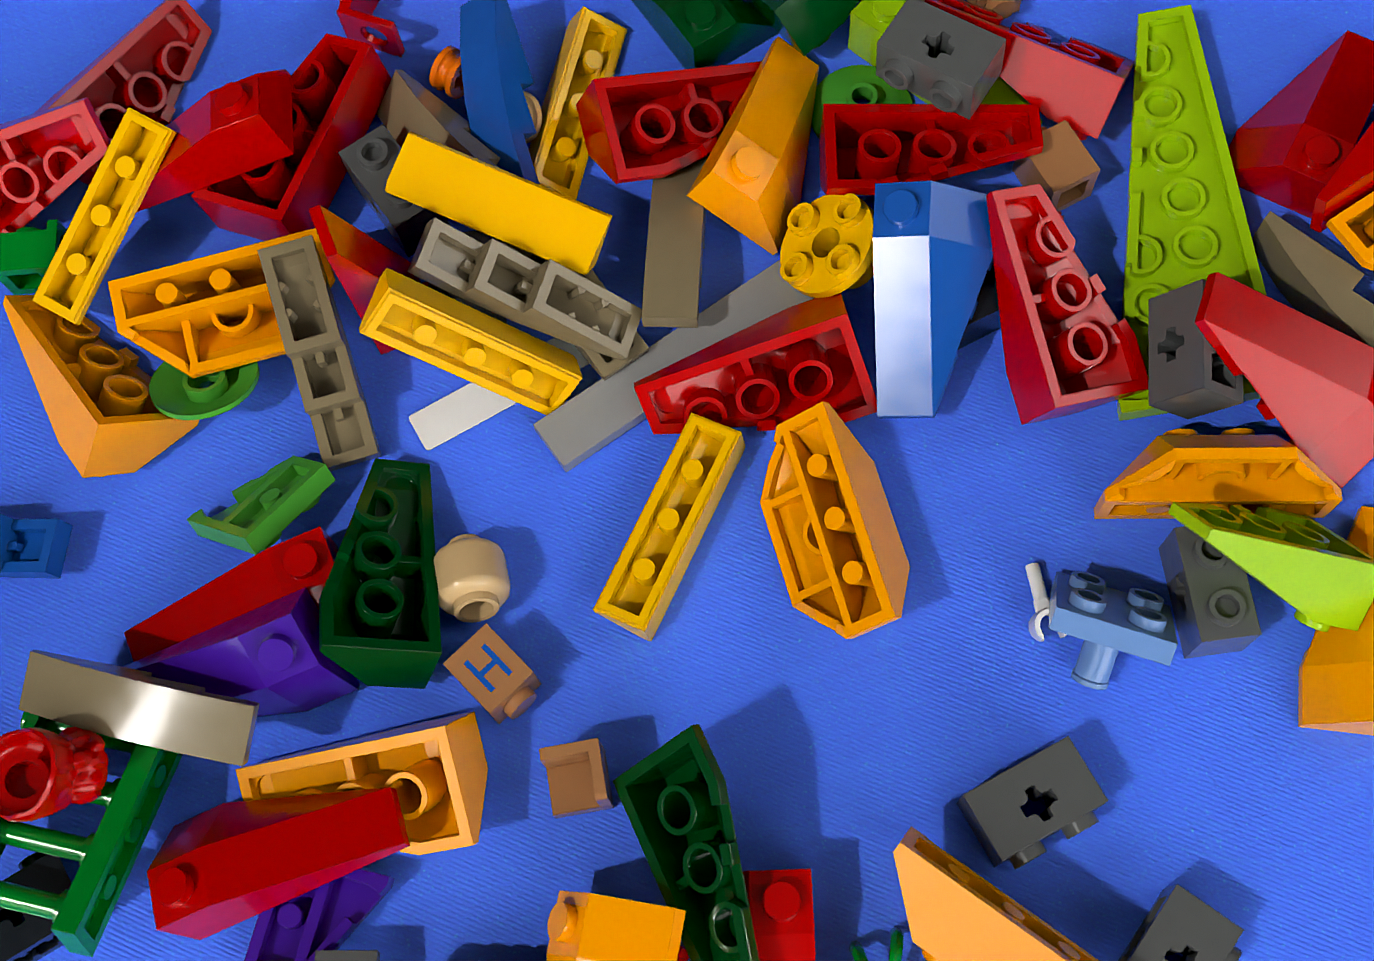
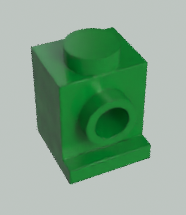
M58 219L47 220L46 230L23 227L17 229L16 232L0 233V282L14 295L36 293L67 231Z

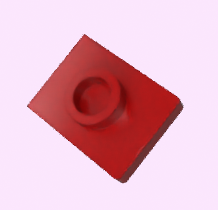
M340 0L336 13L347 38L372 44L374 49L399 57L403 56L405 49L396 24L392 21L372 16L379 0ZM371 27L378 30L388 40L379 39L371 35L365 28Z

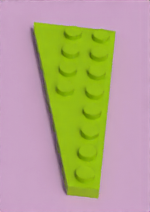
M1191 4L1138 14L1136 24L1122 319L1125 318L1136 335L1149 378L1148 299L1201 279L1207 280L1208 275L1219 272L1267 296ZM1243 375L1244 401L1261 399L1248 379ZM1149 390L1117 400L1119 421L1168 413L1149 406Z

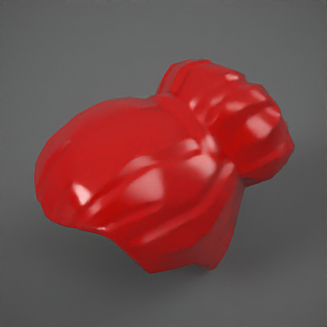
M67 727L60 734L40 728H24L1 735L0 817L7 821L28 822L53 815L67 808L71 803L83 805L93 802L101 795V790L108 776L107 767L109 759L104 751L105 742L102 737L95 732L78 727Z

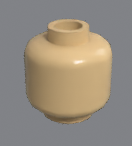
M462 534L451 539L434 556L439 606L444 612L455 616L457 620L470 623L487 620L496 615L499 608L509 598L510 580L505 554L497 543L486 538H480L475 534Z

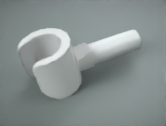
M1031 563L1026 565L1025 569L1036 613L1030 618L1028 625L1031 636L1035 640L1042 642L1044 641V635L1040 623L1044 616H1049L1050 598L1047 596L1039 563ZM1057 632L1060 638L1067 636V634Z

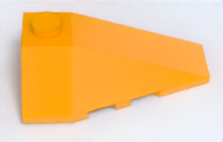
M779 36L771 44L687 194L693 201L704 206L709 212L772 255H775L782 245L788 229L787 218L789 213L796 205L801 203L819 65L802 55Z
M474 711L420 722L235 769L243 801L392 787L397 790L410 843L409 847L400 850L403 853L423 855L472 846L479 842L488 765Z

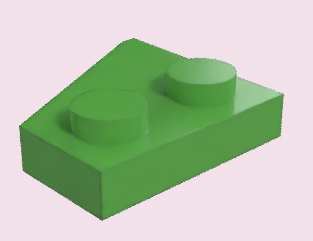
M292 456L271 468L263 476L250 480L233 490V496L237 500V503L213 517H208L200 509L192 514L187 521L198 536L257 555L262 550L274 545L280 539L282 531L295 518L313 508L319 502L321 494L336 480L325 463Z

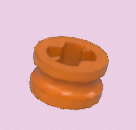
M448 46L434 60L430 70L429 81L433 88L440 91L445 89V93L453 99L461 98L464 95L460 50L454 46Z

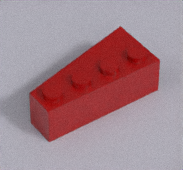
M328 33L325 34L291 75L294 155L196 190L191 195L218 228L263 241L315 228L308 209L321 205L328 210L347 173L338 152L366 135L391 81L390 75L372 44Z

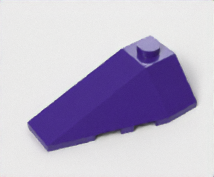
M306 587L124 666L126 668L152 672V677L205 687V692L259 702L257 716L307 712L352 693L360 687L356 677L320 652L319 610Z

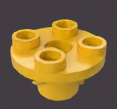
M853 193L824 195L811 203L802 202L796 205L788 215V229L781 245L780 275L782 279L802 294L813 298L831 297L846 289H856L866 284L874 275V211Z

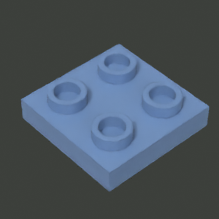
M1072 571L1071 576L1056 572L1050 590L1049 629L1084 640L1076 666L1071 673L1073 680L1092 689H1107L1109 677L1119 651L1167 666L1171 665L1178 642L1171 606L1164 604L1162 597L1139 588H1131L1126 593L1106 587V582L1102 578L1083 571Z

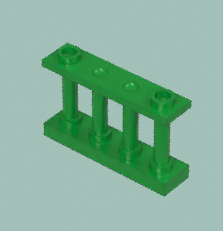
M25 711L20 724V729L40 728L56 734H60L67 727H73ZM99 733L96 734L102 737L105 742V748L130 753L131 758L122 777L115 779L113 783L106 781L101 790V795L93 802H90L106 807L96 833L93 832L88 837L22 822L7 821L0 817V857L6 845L79 861L80 864L70 889L64 890L61 894L0 880V907L52 919L53 925L51 930L69 952L93 957L183 755Z

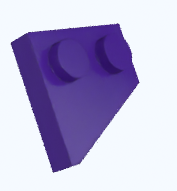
M358 869L260 913L244 961H315L316 950H338L389 892L395 878Z

